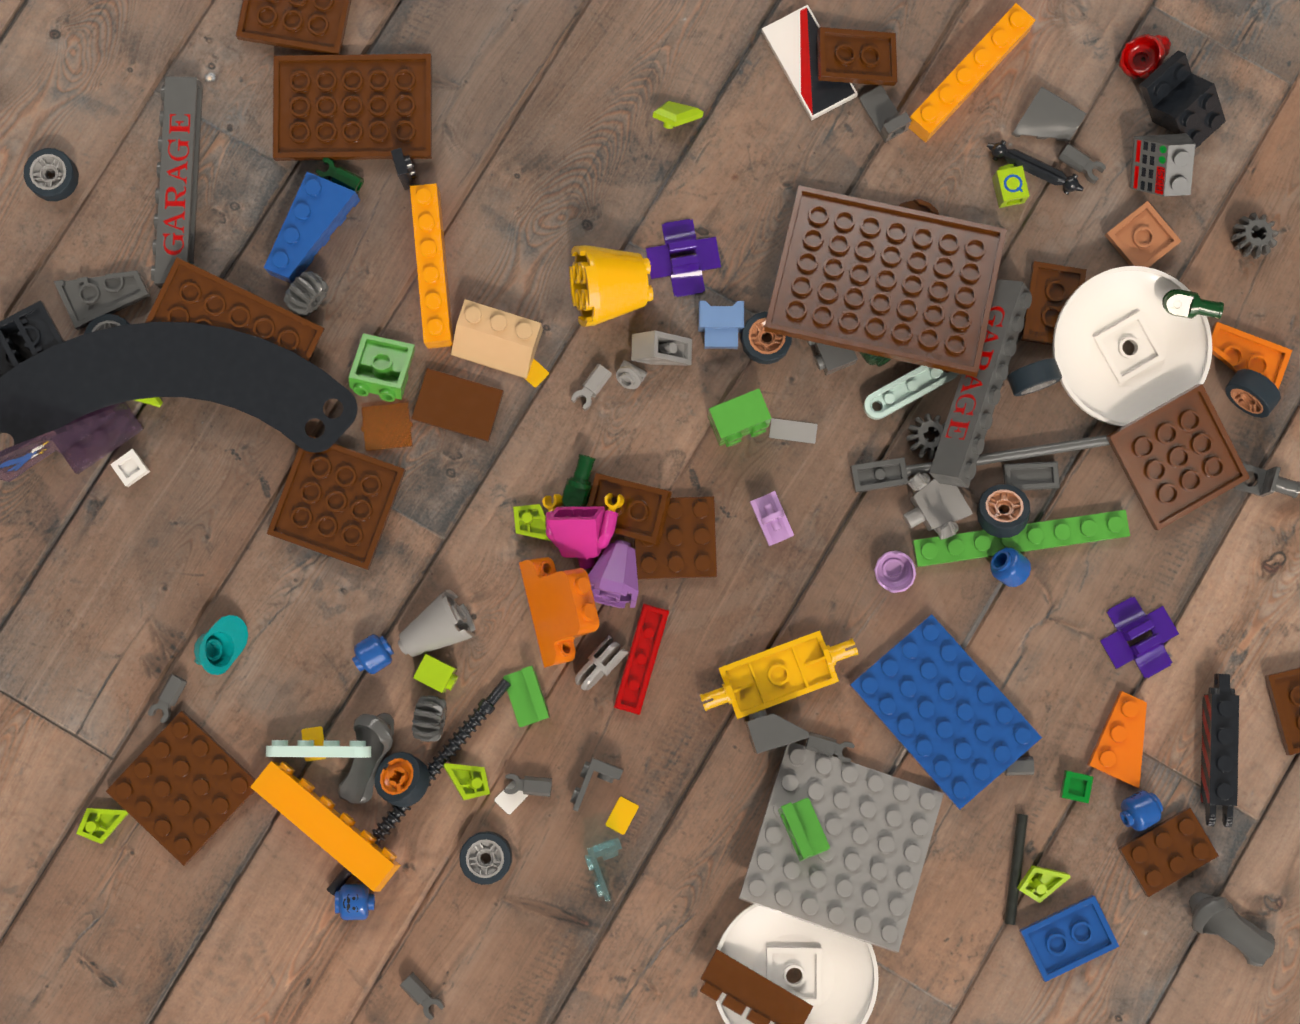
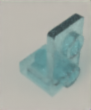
M619 836L588 847L589 854L584 856L589 871L595 870L598 878L597 881H594L599 897L604 896L606 902L610 901L612 897L598 857L602 856L603 860L618 856L617 850L622 849Z

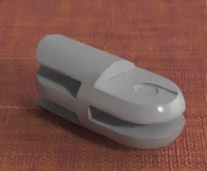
M610 635L587 658L589 661L576 675L575 683L576 685L582 684V690H590L603 675L607 677L629 653L624 648L620 650L621 645L618 642L612 643L613 638Z

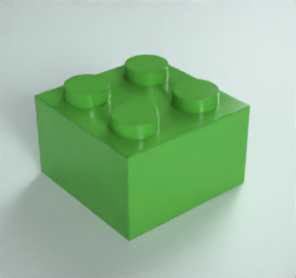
M760 389L709 408L707 416L719 446L726 444V447L740 443L741 438L748 434L751 437H756L765 433L772 419Z

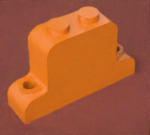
M549 557L519 562L544 668L573 661L576 653L574 639L595 632L599 627V617L587 572L583 568L557 572L553 560Z

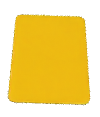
M533 359L526 380L536 388L549 375V372Z
M322 726L301 730L302 740H314V746H323L324 735ZM305 757L306 762L326 759V757Z
M619 797L605 825L624 835L639 806L623 797Z

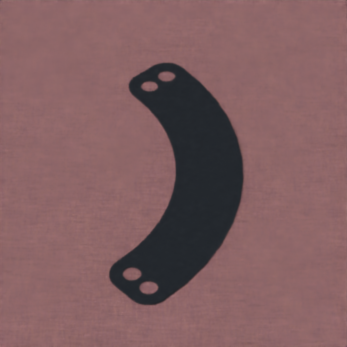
M148 322L120 325L86 333L51 346L21 362L0 377V434L8 433L14 439L12 450L7 453H0V457L18 452L44 436L48 438L63 426L91 412L118 403L155 397L191 398L235 408L260 419L280 431L301 449L317 453L329 449L353 424L357 416L358 407L353 394L324 370L294 352L260 337L224 327L190 322ZM330 399L339 400L343 405L341 416L335 419L328 418L323 411L326 401ZM311 419H319L325 425V432L319 438H311L305 432V425Z

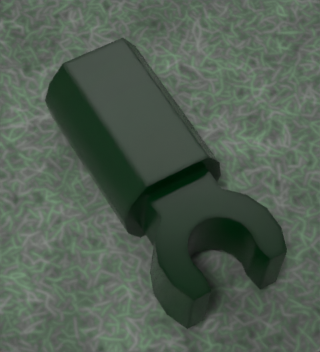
M329 158L322 159L326 165H329V170L322 172L317 169L315 172L319 177L326 180L332 179V182L353 190L357 194L359 193L364 183L362 177L340 166L338 168L335 167Z

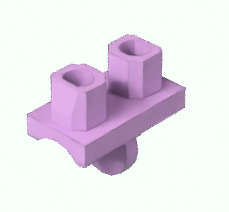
M775 491L750 501L769 546L794 536Z

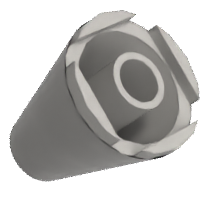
M445 590L399 634L400 640L398 645L405 655L418 656L471 639L476 635L472 633L476 629L471 615L464 604L459 606L454 599L458 598V596L453 591Z

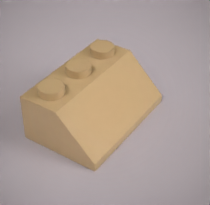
M465 299L456 324L451 355L527 379L543 327L539 322Z

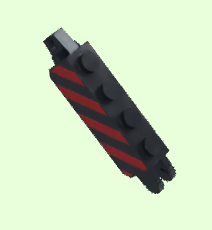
M1214 674V687H1209L1208 694H1204L1202 700L1201 802L1205 804L1206 825L1213 827L1216 822V805H1222V822L1224 827H1232L1234 806H1237L1239 695H1235V689L1230 688V674Z

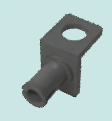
M1243 463L1247 472H1253L1257 476V483L1249 487L1242 482L1235 486V489L1261 497L1270 495L1275 491L1292 498H1297L1300 492V482L1280 477L1281 467L1276 466L1265 470Z

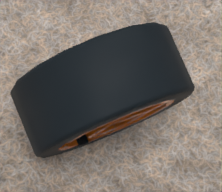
M406 752L393 753L386 757L379 765L375 774V788L377 793L392 805L398 807L412 806L425 795L429 786L430 774L427 766L412 754Z

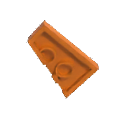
M1214 323L1211 330L1212 354L1234 372L1241 369H1250L1264 375L1279 390L1293 350L1225 324Z
M1119 691L1087 764L1138 789L1140 787L1147 702Z

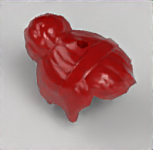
M1144 34L1129 41L1121 52L1119 67L1127 76L1133 79L1139 77L1148 78L1163 64L1165 57L1169 54L1171 46L1169 38L1161 35Z

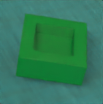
M1064 771L1060 797L1089 804L1094 777Z

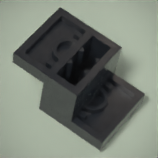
M1179 50L1140 84L1152 122L1174 134L1187 133L1194 141L1195 149L1226 122L1215 84L1193 74L1186 54Z
M41 300L0 321V377L21 362L51 346L65 342Z

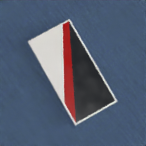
M806 5L762 28L761 32L812 121L856 98L858 93L852 83L818 81L817 31L820 25L809 6Z

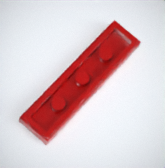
M643 604L614 708L640 715L669 615L668 610Z

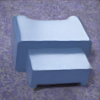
M699 301L698 331L704 332V349H738V332H742L744 328V301H737L733 306H710L706 301Z

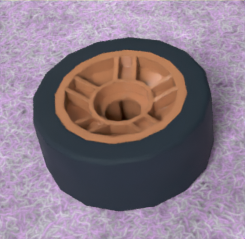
M767 311L753 315L747 320L742 331L741 343L744 352L751 360L759 364L778 362L786 356L792 343V337L770 333V342L762 340V336L766 335L764 326L768 314Z
M1250 369L1238 370L1225 388L1227 397L1237 408L1259 418L1268 417L1281 399L1280 391L1272 381Z
M1008 484L992 486L980 498L977 509L978 522L983 530L998 538H1010L1018 535L1026 527L1030 514V501L1026 494L1017 487ZM1000 509H1002L1003 512H1006V514H1002L1001 512H999Z

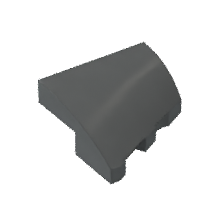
M1041 86L1012 135L1015 137H1020V135L1037 136L1036 139L1055 138L1057 141L1069 142L1087 113Z

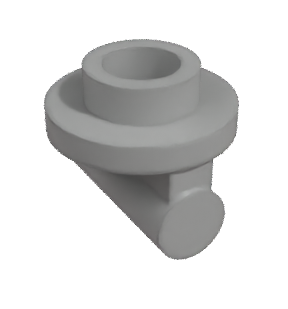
M624 360L616 372V378L623 387L636 389L644 381L648 372Z

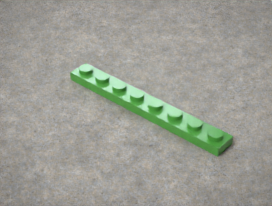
M1126 510L1029 523L1026 524V527L1018 535L1010 538H998L988 534L985 530L959 533L942 540L939 537L913 540L912 544L916 567L992 557L1004 548H1013L1019 552L1125 538L1130 536Z

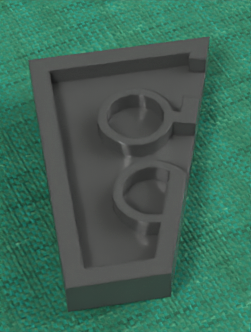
M137 270L105 274V276L82 277L77 278V280L54 281L77 330L88 326L96 317L114 314L150 297L141 274Z

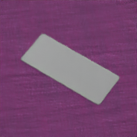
M772 418L769 437L815 444L818 425Z

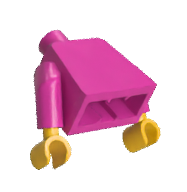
M613 493L607 494L605 496V504L608 506L607 511H605L604 506L561 507L563 504L560 494H554L553 504L552 497L546 495L542 500L544 507L548 509V512H546V536L559 549L561 556L564 558H578L579 567L583 569L593 567L595 565L594 558L598 557L601 551L609 545L614 534L618 517L616 508H620L624 504L623 495L619 494L617 503L613 505Z

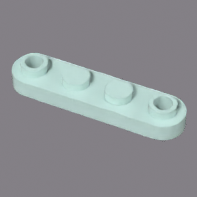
M920 366L868 395L864 401V412L871 419H882L950 382L959 373H946L940 369ZM874 402L880 403V411H875L872 408Z
M272 740V746H266V757L367 758L371 757L372 746H366V741H349V746H340V741L324 740L323 746H314V740H297V746H288V740Z

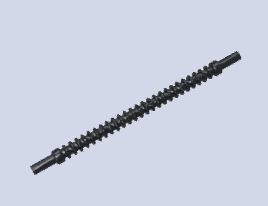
M504 678L486 699L482 698L478 703L479 708L473 709L474 714L468 715L469 720L463 721L464 726L458 727L459 732L453 733L454 738L448 739L449 744L443 745L444 750L438 751L439 756L433 757L434 762L428 763L430 774L429 786H431V780H436L435 775L437 773L441 774L440 769L443 767V764L447 761L451 762V756L457 755L455 753L456 750L462 749L461 744L467 743L466 738L472 737L471 732L477 731L476 726L482 725L481 720H486V715H491L495 710L494 705L511 686ZM392 805L393 810L387 811L388 816L382 817L383 822L377 823V829H372V835L377 839L374 842L376 845L381 846L380 841L386 840L385 835L391 834L390 829L396 828L395 823L401 822L400 817L406 816L405 811L411 810L410 806L398 807ZM344 867L327 887V891L335 896V892L339 891L341 886L353 874Z

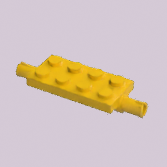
M819 630L718 668L724 683L722 687L705 694H700L702 702L713 698V701L703 704L704 709L708 711L711 708L728 702L729 705L732 704L736 718L739 719L839 682L834 666L840 660L858 655L857 647L845 651L846 648L855 645V642L851 638L830 647L825 644Z

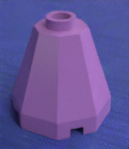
M616 540L615 543H609L588 574L594 601L616 608H625L626 603H630V608H635L639 592L635 549L626 541Z

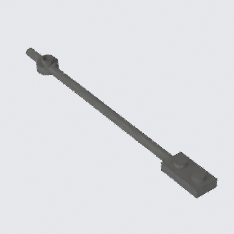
M1107 435L985 453L979 455L976 466L1108 446L1110 443L1106 438ZM903 457L851 465L854 492L858 493L908 485V476L916 475L919 472L921 474L929 473L933 462L906 466L905 458Z

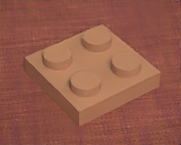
M1148 201L1104 235L1129 266L1148 268L1181 242L1179 237Z

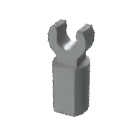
M597 364L582 384L584 388L576 391L572 395L571 401L575 403L579 397L586 398V403L582 408L584 411L588 410L592 404V396H597L612 373L602 365Z

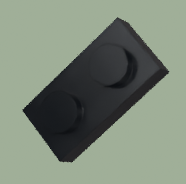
M401 148L391 150L397 175L404 190H408L410 186H414L413 179L417 178L410 155L405 156Z

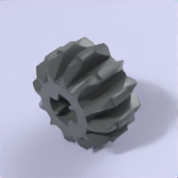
M1256 212L1251 213L1249 218L1243 216L1239 219V224L1233 226L1232 230L1236 234L1231 237V240L1238 242L1235 250L1238 251L1241 248L1244 250L1243 257H1247L1251 253L1254 259H1258L1261 254L1265 256L1271 252L1270 248L1277 245L1274 237L1278 235L1279 231L1271 229L1275 225V221L1266 222L1267 214H1263L1258 218ZM1256 233L1258 236L1255 239L1252 237V234Z
M312 271L303 272L299 277L295 278V281L286 290L284 302L293 313L301 317L309 316L313 311L317 310V307L322 304L323 299L327 297L329 287L317 273L315 274Z
M927 413L924 416V421L922 418L917 417L914 420L917 426L910 425L908 427V430L913 434L908 435L906 440L909 442L915 441L910 450L921 449L918 453L920 458L925 455L926 451L929 459H934L935 452L946 422L942 425L939 424L941 420L940 415H937L934 421H932L930 413ZM928 431H931V435L935 434V438L931 442H928L929 438H924Z
M421 696L418 699L412 720L414 738L425 742H436L441 738L447 717L445 699L436 696Z

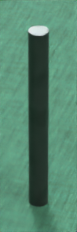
M1017 814L1004 921L1005 924L1015 925L1019 897V889L1017 887L1021 880L1028 815Z

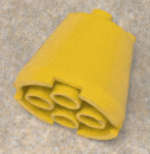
M589 245L574 246L572 248L571 254L575 256V262L569 267L571 297L573 306H576L578 311L580 310L581 316H578V322L582 327L595 326L645 307L647 301L653 300V289L651 285H648L647 274L651 272L648 258H643L640 253Z

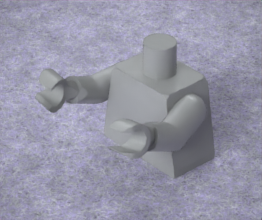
M920 472L907 482L914 494L910 498L914 509L903 514V518L910 529L923 522L928 531L935 530L940 540L956 535L959 529L956 521L965 519L973 514L957 486L940 484L936 479L930 482L929 475L926 473L921 474Z

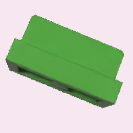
M534 666L523 668L520 671L503 677L511 684L507 692L519 727L550 718Z
M809 798L802 799L793 804L790 802L778 809L800 862L830 849V845Z

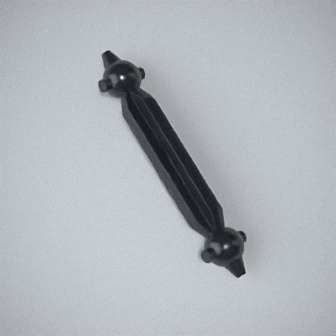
M1005 140L995 144H987V147L992 152L993 160L997 161L998 158L1004 157L1007 163L1014 164L1015 167L1023 165L1024 171L1053 185H1063L1064 193L1067 195L1069 192L1083 191L1084 189L1079 184L1077 174L1073 173L1072 176L1066 177L1063 171L1019 150L1007 149Z

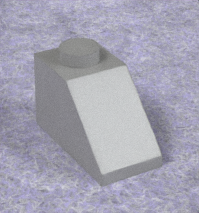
M655 330L632 334L631 361L650 365H692V339Z

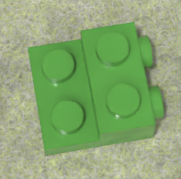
M363 333L348 377L350 389H353L360 396H367L369 393L377 394L382 400L388 402L394 401L395 398L402 400L409 378L408 371L415 352V344Z

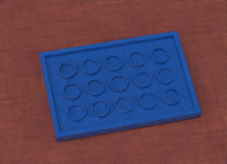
M932 614L850 684L854 691L959 810L1042 738Z

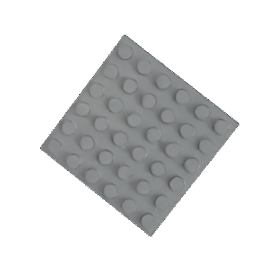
M794 742L787 744L738 899L898 953L944 793L853 762H843L835 756L830 757L807 750L806 746ZM809 798L830 845V849L800 862L778 809L790 802L793 804L802 799Z

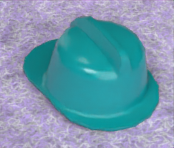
M233 615L221 617L216 621L207 633L202 634L197 639L194 645V662L197 665H202L204 670L212 675L225 673L247 644L248 629L244 621L238 616Z

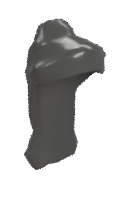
M381 713L377 716L362 714L355 719L353 730L356 733V740L366 741V746H372L371 757L354 758L348 775L338 786L340 799L347 800L352 804H364L371 799L375 784V774L393 743L394 719L389 713Z
M1197 892L1191 896L1189 904L1192 913L1191 926L1194 931L1201 934L1206 933L1220 936L1240 950L1247 960V964L1256 967H1262L1266 960L1273 955L1275 949L1274 936L1259 929L1240 916L1225 897H1214L1203 892Z

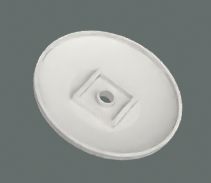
M1124 266L1104 271L1090 278L1068 298L1055 325L1052 346L1053 358H1055L1062 374L1060 382L1074 403L1084 412L1107 424L1123 427L1197 384H1204L1212 359V335L1207 316L1196 315L1192 319L1173 316L1167 313L1162 305V299L1168 291L1172 289L1190 291L1184 284L1174 277L1153 268ZM1126 340L1134 344L1135 350L1132 355H1127L1123 352L1122 346Z
M756 904L750 905L735 917L718 943L717 949L814 1006L804 1024H866L872 1013L876 1001L879 978L876 956L872 945ZM791 968H798L802 972L801 979L796 983H791L786 978L787 971ZM722 992L716 1004L725 1024H754L745 1019L750 1010L749 1007H746L740 1016L723 1006L721 1003L726 994Z

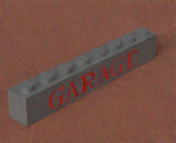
M165 76V85L161 87L164 111H160L159 115L160 126L163 129L162 136L158 138L161 162L157 163V176L160 178L159 188L155 190L158 214L154 215V228L157 230V238L152 243L153 255H156L155 265L151 267V279L160 289L176 257L194 265L203 85L197 77Z
M999 279L996 281L977 377L961 375L929 472L940 484L969 488L971 479L975 477L976 464L979 455L984 450V439L987 430L992 425V415L995 406L1000 401V390L1003 381L1007 379L1011 357L1016 352V341L1019 332L1023 330L1027 308L1032 303V294L1022 281Z

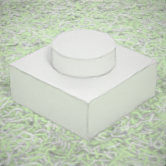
M131 449L110 464L127 487L150 472L134 449Z

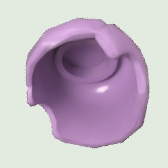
M897 550L884 553L877 560L874 569L879 585L891 593L906 591L913 584L916 576V567L913 560L905 553Z

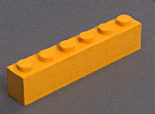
M1015 3L910 116L912 121L909 129L926 143L1029 33L1036 20Z
M436 183L410 186L424 344L428 349L453 346V330L440 191Z
M271 761L251 785V788L373 892H380L401 866L395 861L397 855L387 847L381 849L374 842L377 839L365 829L362 832L354 826L356 821L345 812L342 814L338 813L334 809L336 804L324 795L319 797L313 792L315 787L304 778L299 780L294 776L295 770L284 761L281 763Z

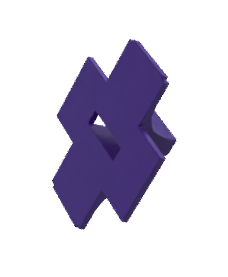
M690 219L664 223L662 230L665 245L646 248L647 258L651 265V279L671 276L673 294L677 297L705 292L702 271L721 268L716 237L696 240L694 223ZM696 253L695 255H689V256L671 258V260H670V257H675V256H681V255H687V254Z
M1130 597L1108 609L1106 613L1117 631L1100 640L1115 669L1134 660L1143 677L1149 678L1171 666L1173 662L1162 643L1179 635V632L1163 606L1146 615L1136 598ZM1149 630L1152 632V635L1132 646H1129L1127 641Z

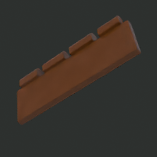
M716 949L700 978L705 981L700 989L701 993L716 1002L722 992L725 993L726 996L721 1004L740 1016L745 1008L749 1007L750 1010L745 1019L754 1024H769L770 1021L774 1022V1024H804L814 1007Z

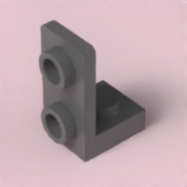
M878 86L860 97V103L885 143L908 130L912 120L907 112L901 115L898 113L882 86Z
M592 758L591 763L586 761L580 777L585 778L582 787L575 788L570 800L571 803L575 804L573 810L579 811L594 771L599 772L598 778L613 783L614 779L620 780L624 769L596 758Z

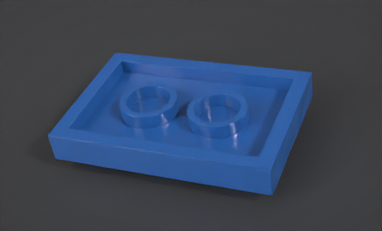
M1094 895L1084 898L1019 930L1044 982L1119 947Z

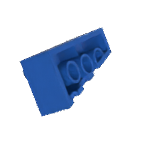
M306 172L264 265V269L271 276L290 284L293 283L296 277L305 272L322 246L327 244L330 240L329 237L336 228L345 221L350 210L359 203L360 198L357 193Z

